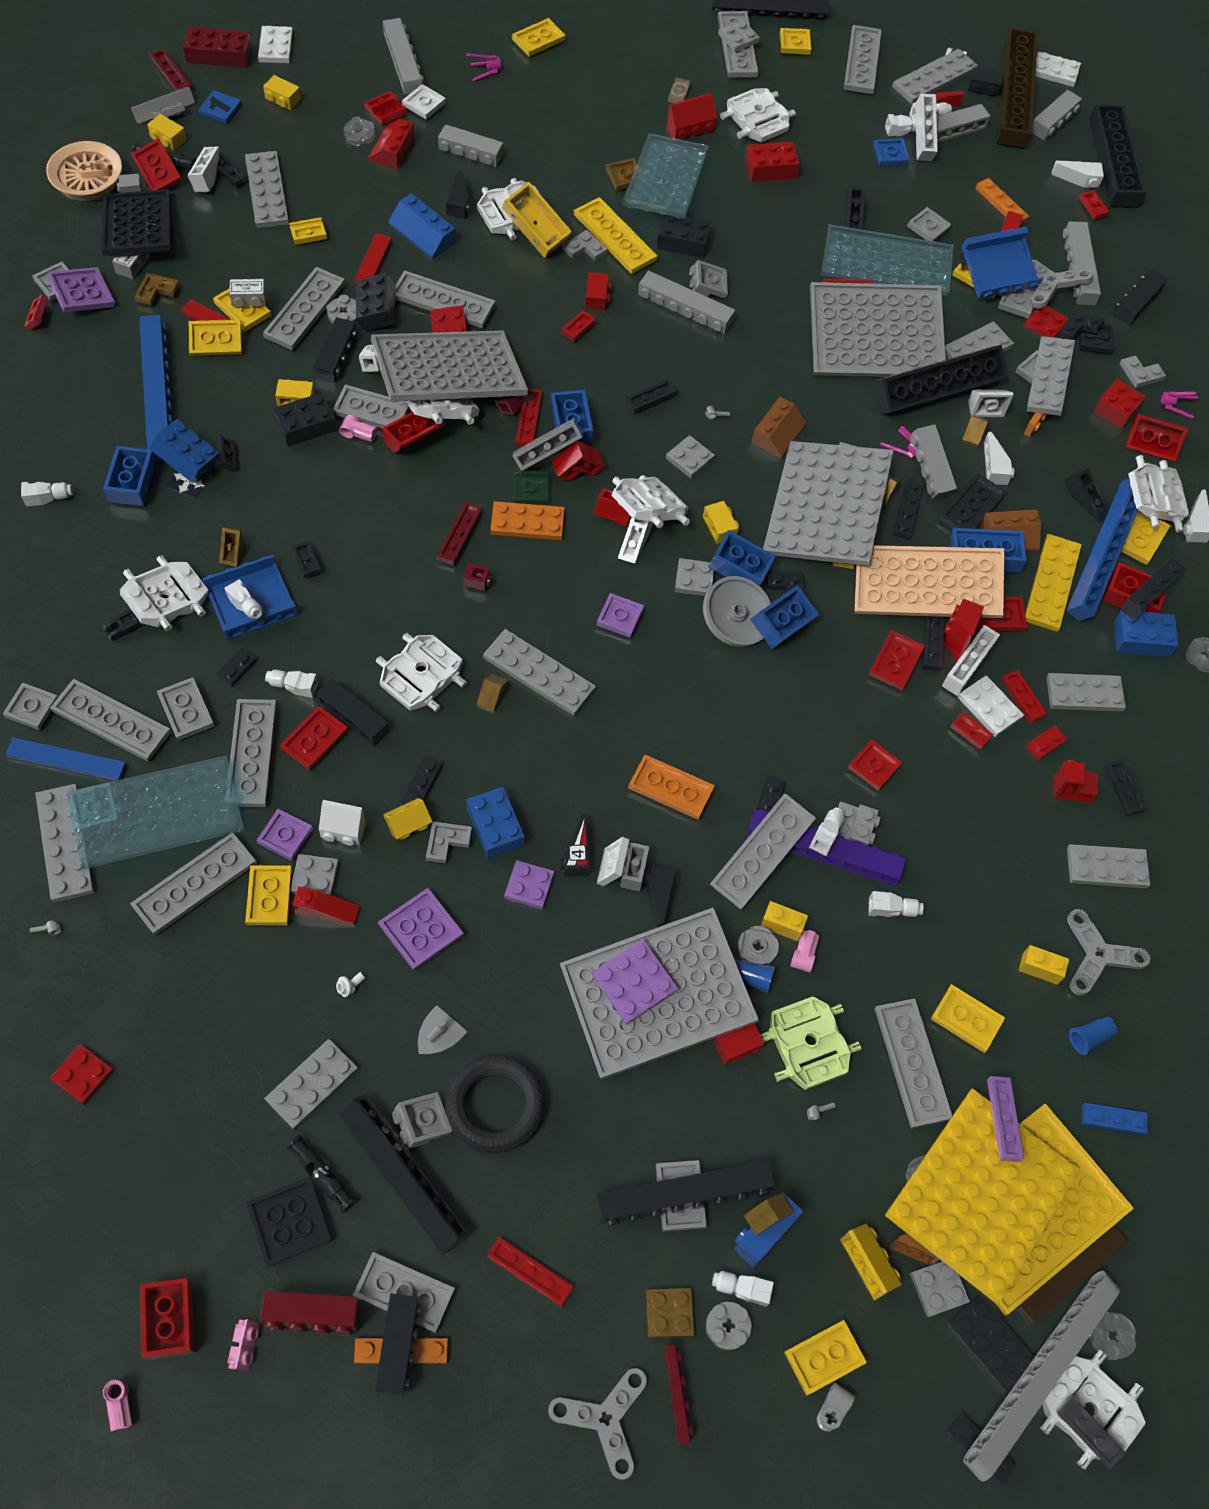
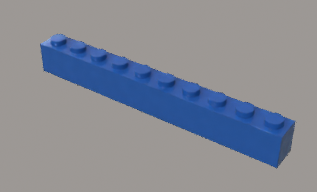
M160 315L140 316L147 450H150L155 435L173 422L172 415H169V412L172 411L171 401H168V398H171L170 387L167 386L170 384V377L167 374L169 364L166 361L168 350L165 345H168L167 336L164 334V332H167L165 321L162 322ZM153 452L156 462L164 461Z
M1130 478L1122 481L1119 485L1066 610L1077 621L1095 616L1138 512L1130 486Z

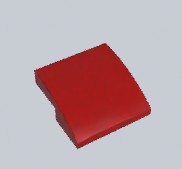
M390 91L364 103L368 112L382 125L408 113L407 107L399 103L398 97Z

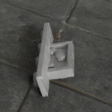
M186 87L134 106L132 111L137 123H142L156 118L159 114L165 117L181 115V111L185 110L184 107L193 104L195 101L190 88Z

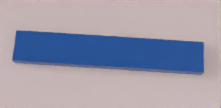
M14 737L6 752L8 758L120 782L126 768V763L123 761Z

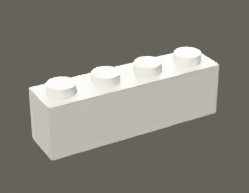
M920 94L915 103L917 160L932 161L937 153L936 95Z
M984 625L947 675L942 687L958 696L992 650L1000 634Z

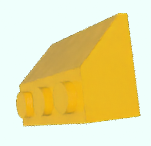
M864 1224L847 1232L840 1241L875 1301L901 1286V1278L898 1271L889 1264V1256L885 1249L880 1248L877 1243L875 1231L871 1227L869 1228L867 1224Z

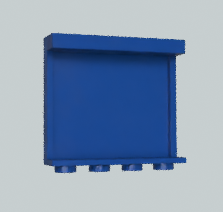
M1027 227L966 238L961 247L978 299H988L995 295L1003 296L1009 292L1018 293L1024 289L1033 290L1042 282L1043 277L1038 278L1025 239L1028 234Z
M273 555L264 556L258 560L247 562L241 566L229 568L223 572L211 574L203 578L204 585L208 589V596L227 641L298 616L295 603L291 600ZM240 579L251 598L261 605L262 615L254 619L248 617L243 611L236 609L230 602L224 588Z

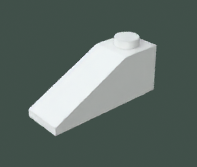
M204 147L190 170L188 177L195 192H209L215 183L219 147Z
M1056 161L1051 172L1056 177L1086 188H1099L1104 177L1102 164L1091 162Z
M988 432L984 441L987 479L998 485H1008L1010 479L1014 476L1011 460L993 433Z
M1202 490L1196 498L1186 524L1183 527V534L1186 536L1187 542L1207 543L1209 541V505L1206 490Z
M631 518L618 559L636 563L648 538L653 522Z

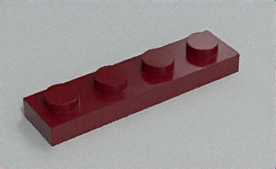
M164 48L150 53L152 61L175 91L186 87L192 90L191 84Z
M465 501L437 554V560L454 566L482 512L481 506Z
M675 1344L664 1347L678 1445L683 1446L690 1444L693 1432L691 1423L687 1424L686 1420L689 1407L687 1398L683 1399L682 1389H685L683 1374L679 1375L678 1365L681 1364L680 1351L675 1350Z

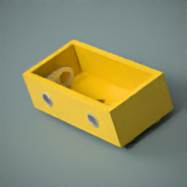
M529 181L504 201L502 209L544 258L568 240L572 231Z

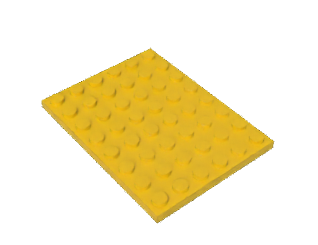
M972 1088L885 1216L998 1304L1080 1169L1019 1123L1018 1127L1024 1159L1021 1162L1000 1161L991 1102Z
M1046 1104L1022 1121L1020 1125L1079 1168L1080 1171L1002 1300L996 1304L1005 1316L1134 1209Z

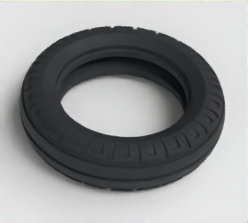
M505 1055L482 1056L467 1063L454 1076L446 1095V1115L455 1135L468 1147L488 1154L506 1153L525 1144L538 1129L544 1113V1094L536 1075L521 1061ZM493 1075L504 1076L513 1080L521 1088L526 1102L524 1113L518 1123L512 1128L498 1133L486 1132L477 1128L469 1120L465 1112V1099L470 1088L480 1079Z

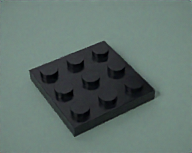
M310 1177L246 1202L266 1267L332 1241Z

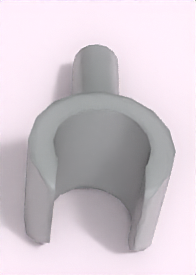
M708 406V412H705L710 420L716 418V416H730V412L715 411L713 406Z
M51 920L46 925L30 928V933L48 930L49 935H57L61 932L59 924Z
M834 1102L824 1106L814 1105L807 1110L808 1120L820 1119V1112L835 1108Z

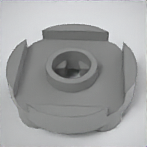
M341 295L327 305L328 319L332 324L336 317L355 321V324L357 323L356 301L349 298L347 295Z
M753 926L744 931L738 941V952L742 961L770 965L779 950L777 938L775 939L768 928L762 926ZM757 942L763 947L760 951L755 950L753 947Z
M723 1302L711 1310L706 1319V1333L714 1345L722 1350H735L746 1342L751 1333V1320L745 1308L733 1302ZM727 1320H731V1323L735 1326V1328L731 1329L730 1333L726 1332L725 1327H722V1324L726 1323Z

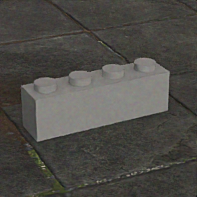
M1069 90L1065 91L1034 119L1032 133L1043 140L1049 136L1051 137L1055 130L1062 127L1065 121H1069L1074 113H1078L1081 108L1082 98Z
M982 104L937 116V142L987 128L990 119L989 113Z
M445 124L438 136L440 150L494 167L497 166L503 156V142Z
M573 418L517 449L512 456L522 471L582 438L583 432L576 419Z
M936 425L916 429L911 434V443L915 447L916 458L920 462L921 473L926 480L928 493L932 499L952 494L957 487Z

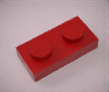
M1094 190L1080 194L1079 199L1093 220L1108 216V209Z
M40 295L32 303L24 326L28 330L39 327L42 323L43 318L41 317L47 309L46 302L48 299L44 295Z
M582 310L562 328V334L575 342L595 324L596 318Z
M962 712L951 725L952 729L980 750L993 736L991 732L965 712Z
M1055 725L1029 742L1026 748L1039 761L1066 743L1068 738Z

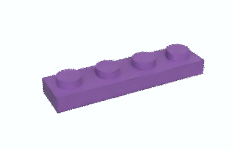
M990 1076L987 1082L1000 1161L1021 1162L1024 1157L1011 1079L1008 1077Z

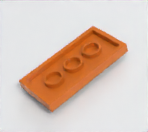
M494 501L491 535L562 540L564 507Z
M644 755L629 783L628 789L699 820L715 785L648 755Z

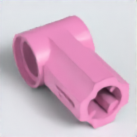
M347 415L339 432L346 438H353L355 436L367 441H374L377 427L360 422L353 415Z
M811 930L802 931L790 967L808 973L811 972L815 960L814 953L819 939V935Z
M120 1380L108 1382L103 1389L111 1431L133 1425L128 1398L129 1388L125 1382ZM119 1385L121 1387V1394L118 1398L114 1399L111 1396V1389L113 1386Z

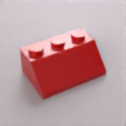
M711 93L669 105L667 130L674 141L716 130L717 114Z
M397 119L386 126L368 161L398 169L415 138L414 123Z
M411 412L381 429L385 444L395 453L444 426V422L436 424L432 418L418 416Z
M1135 413L1125 447L1176 462L1188 428Z
M964 598L960 605L956 604L944 630V634H946L944 643L956 663L966 651L984 609V606Z

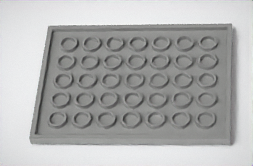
M811 282L814 375L887 377L945 360L941 285Z
M504 331L371 335V342L390 401L527 395V386Z
M790 441L763 549L775 556L870 566L893 459V450Z
M714 908L560 963L601 1080L758 1022V1017ZM643 939L672 979L678 991L626 1025L592 976V972Z

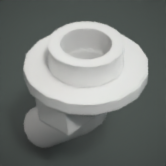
M360 972L352 980L344 976L340 977L336 984L338 993L343 997L353 994L355 987L365 979V976Z

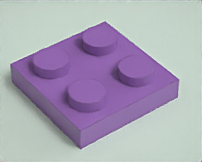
M610 593L596 625L631 638L644 605Z
M277 809L256 841L257 844L292 861L313 828L312 825Z
M516 860L504 899L543 910L554 871Z

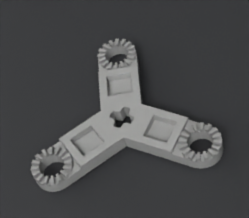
M1032 259L1038 278L1043 277V280L1031 297V305L1033 308L1036 307V309L1038 307L1039 309L1041 307L1044 308V306L1046 307L1057 288L1090 283L1093 279V272L1089 269L1054 273L1037 260Z
M1074 909L1068 915L1067 922L1086 952L1085 958L1070 981V989L1074 994L1079 996L1086 995L1105 966L1143 969L1150 963V955H1148L1145 949L1106 944L1095 925L1089 919L1088 914L1083 910ZM1073 916H1080L1083 923L1078 924L1076 921L1074 922ZM1097 951L1103 952L1104 955L1102 957L1096 956L1095 953ZM1135 954L1141 955L1144 962L1138 963L1134 958ZM1076 981L1084 982L1086 988L1083 990L1079 989L1076 986Z
M633 1368L628 1370L602 1405L566 1398H556L550 1403L548 1408L550 1418L556 1423L597 1430L610 1471L615 1478L620 1480L631 1476L634 1464L619 1420L645 1388L646 1376L640 1369ZM632 1374H637L641 1378V1385L637 1388L631 1387L628 1383V1378ZM558 1403H562L567 1409L566 1415L561 1418L556 1417L553 1413V1408ZM605 1412L606 1415L612 1416L609 1426L599 1422V1419L602 1418L601 1413ZM620 1459L628 1463L629 1468L625 1474H619L615 1469V1464Z

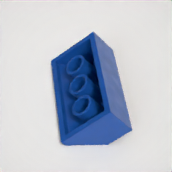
M412 193L399 201L389 220V224L432 259L456 243L455 227Z
M952 529L950 547L1004 548V572L1021 573L1027 561L1023 531Z

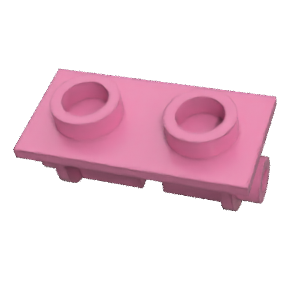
M245 1319L239 1320V1323L236 1324L233 1342L240 1343L239 1347L231 1346L227 1361L229 1369H240L249 1372L250 1364L253 1361L255 1341L259 1334V1323Z

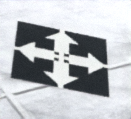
M176 471L166 487L196 498L212 473L206 472L194 483H191Z

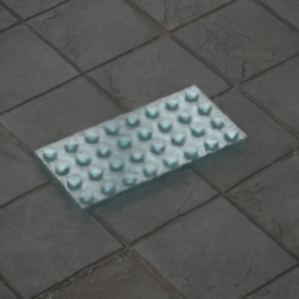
M649 133L623 199V206L642 209L647 212L652 211L661 215H671L676 218H686L709 146Z
M829 224L821 275L841 279L873 280V284L941 285V295L948 296L954 245Z
M227 755L66 792L80 867L82 869L220 837L232 832L244 831Z

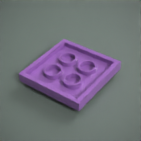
M98 267L47 272V278L63 312L114 307V300Z
M428 888L378 922L380 928L413 971L464 936V933Z
M643 939L592 972V976L626 1025L678 991L672 979Z

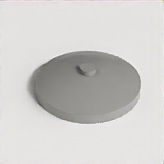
M729 576L720 579L708 590L703 602V614L709 629L719 640L734 647H749L763 639V636L750 619L770 605L771 602L763 589L755 582L744 577Z

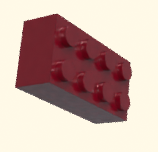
M188 27L183 45L186 63L247 68L252 49L249 32Z
M264 1291L260 1321L271 1331H283V1327L297 1333H306V1329H312L316 1334H329V1330L338 1332V1335L351 1336L352 1332H358L361 1303L357 1297Z

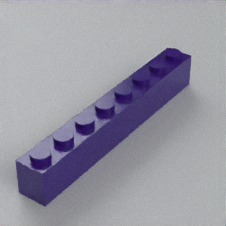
M755 809L746 835L747 838L769 812ZM811 827L804 832L789 851L895 887L901 878L906 860L896 853H887L880 848L863 845L859 841H850L844 839L841 835H837L827 856L809 848L818 828L814 829Z

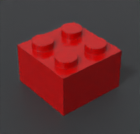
M1117 379L1099 399L1094 412L1122 429L1139 410L1146 396Z

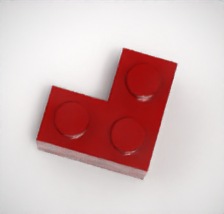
M578 440L571 443L570 446L552 460L557 476L569 482L581 472L594 476L605 467L599 450Z
M1075 760L1065 761L1054 776V798L1092 803L1098 795L1097 774L1085 771V763H1079Z

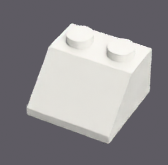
M972 390L968 400L971 415L977 417H1004L1013 397V392L1007 390Z
M323 800L319 824L321 838L329 842L334 840L340 841L349 846L354 844L360 845L365 828L363 809L361 807Z

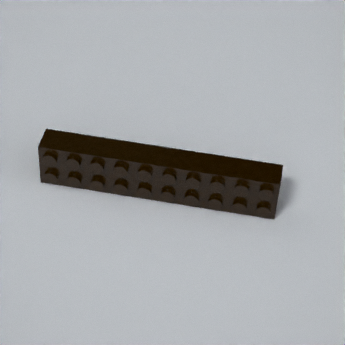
M1011 27L1008 29L1004 42L997 144L1027 148L1032 135L1038 32Z

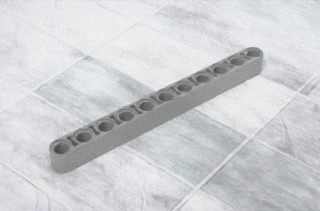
M1099 1271L1092 1276L966 1453L963 1461L980 1481L988 1480L995 1473L1120 1293V1288L1105 1271Z

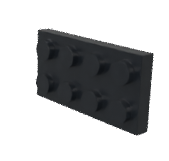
M977 473L940 515L939 520L952 529H976L982 523L985 514L990 513L1007 491Z
M981 1294L973 1298L946 1323L1008 1396L1035 1357Z

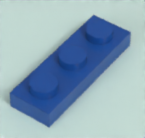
M1084 1103L1082 1104V1125L1145 1136L1147 1134V1113Z

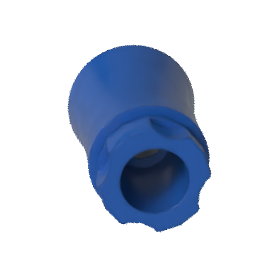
M735 959L743 983L768 994L776 966Z
M1099 1018L1088 1024L1071 1028L1069 1030V1039L1078 1053L1086 1055L1095 1047L1116 1035L1118 1029L1112 1018Z

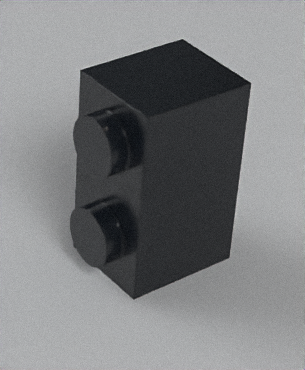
M973 67L969 79L968 92L997 97L1001 86L1002 72Z

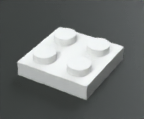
M423 84L402 100L404 106L424 119L429 118L446 103L445 97Z
M621 837L604 849L597 884L605 886L623 875L625 871V858L629 853V839Z

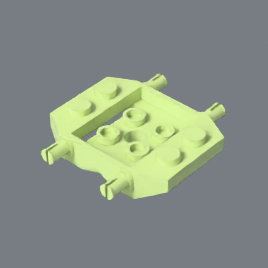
M810 997L772 1011L770 1029L768 1032L760 1034L763 1042L770 1039L774 1040L786 1066L785 1070L774 1073L777 1082L789 1077L804 1090H807L848 1073L850 1054L861 1050L859 1042L847 1045L844 1037L838 1031L834 1015L844 1012L841 1004L830 1008L828 1004L819 999ZM809 1035L813 1036L816 1040V1044H807L805 1041V1037ZM834 1051L837 1052V1054L829 1056L827 1058L816 1061L809 1065L800 1067V1064L805 1063L807 1061L813 1060L815 1058L821 1057Z

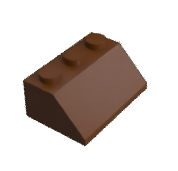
M779 397L754 430L752 443L782 458L789 449L790 441H794L805 427L806 421L795 404Z
M1037 510L991 512L985 514L981 523V529L1023 531L1025 551H1039L1041 522Z

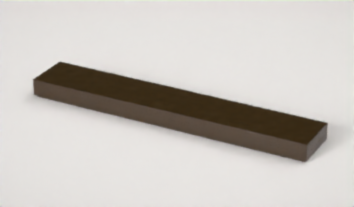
M1113 1225L1018 1306L1019 1309L1034 1324L1128 1243V1240Z

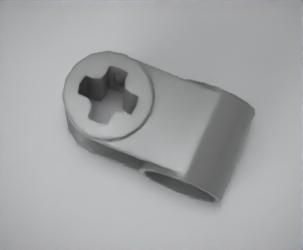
M834 1383L817 1415L819 1428L826 1432L838 1428L845 1414L850 1409L855 1396ZM829 1414L832 1416V1423L830 1424L827 1423L828 1419L825 1417Z

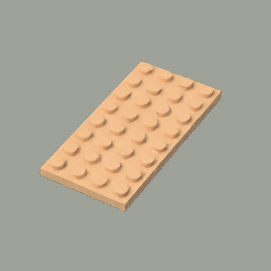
M874 546L870 566L857 565L855 614L951 617L956 604L960 605L964 598L984 606L980 618H1003L1004 548Z

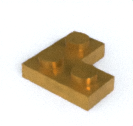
M147 273L134 297L135 301L152 305L157 294L174 297L179 287V281Z

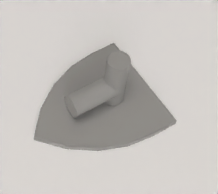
M436 1005L425 1018L420 1028L418 1037L419 1054L443 1052L459 1042L467 1031Z

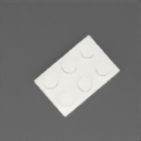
M262 26L258 54L259 62H290L293 36L292 27Z
M1038 52L1035 76L1074 87L1081 63Z
M987 675L958 695L961 702L994 737L1004 732L1024 716Z

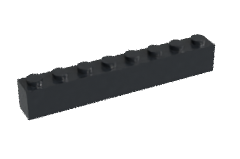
M712 0V9H715V12L739 10L747 11V14H752L753 11H756L761 15L773 12V15L787 13V16L801 14V17L816 15V18H824L829 13L830 0Z
M365 1094L354 1098L339 1114L345 1125L351 1130L357 1141L369 1154L371 1160L374 1161L383 1176L389 1181L396 1194L400 1196L409 1211L420 1223L422 1229L434 1242L436 1248L442 1254L453 1250L466 1238L470 1230L370 1097Z
M767 1160L597 1193L596 1201L601 1224L606 1223L607 1226H615L620 1224L619 1221L628 1219V1222H635L641 1220V1216L650 1215V1218L662 1216L663 1212L671 1211L672 1214L685 1211L684 1208L693 1206V1209H701L706 1207L707 1203L714 1202L715 1205L725 1204L727 1199L735 1198L736 1201L748 1199V1195L766 1196L770 1194L775 1185L769 1161Z

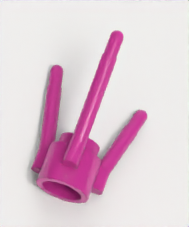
M467 54L468 57L489 59L486 62L470 64L471 66L487 65V69L491 70L474 78L473 81L496 74L501 69L500 58L496 57V55Z
M1163 392L1161 405H1165L1167 410L1193 419V415L1174 408L1172 405H1176L1177 399L1198 400L1199 397L1189 396L1196 395V392Z
M901 426L899 432L911 442V433ZM912 443L907 448L909 452L889 444H880L883 447L907 455L911 459L913 456L916 457V450Z

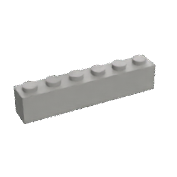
M400 18L384 20V36L404 94H410L420 85H424V79L420 75L419 65H416V55L413 54L409 35L406 34L405 24H402Z
M1069 222L1063 230L1065 250L1068 253L1067 261L1070 264L1069 271L1089 269L1093 272V279L1090 283H1081L1074 286L1073 296L1076 298L1077 305H1096L1101 292L1088 223Z
M648 271L639 283L638 295L725 334L734 320L735 309L651 271Z

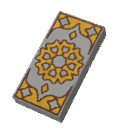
M676 78L668 97V102L677 103L684 101L690 87V81Z

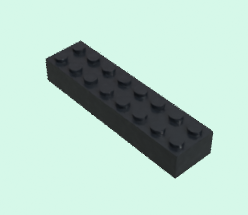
M1095 104L1089 119L1099 161L1102 164L1110 206L1140 207L1147 192L1125 105Z
M1002 344L880 378L874 380L880 411L883 414L1009 377Z

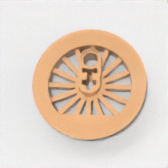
M81 141L66 145L56 151L47 163L46 173L50 183L67 197L79 201H91L102 198L103 194H109L114 189L122 171V162L117 152L111 147L99 142Z

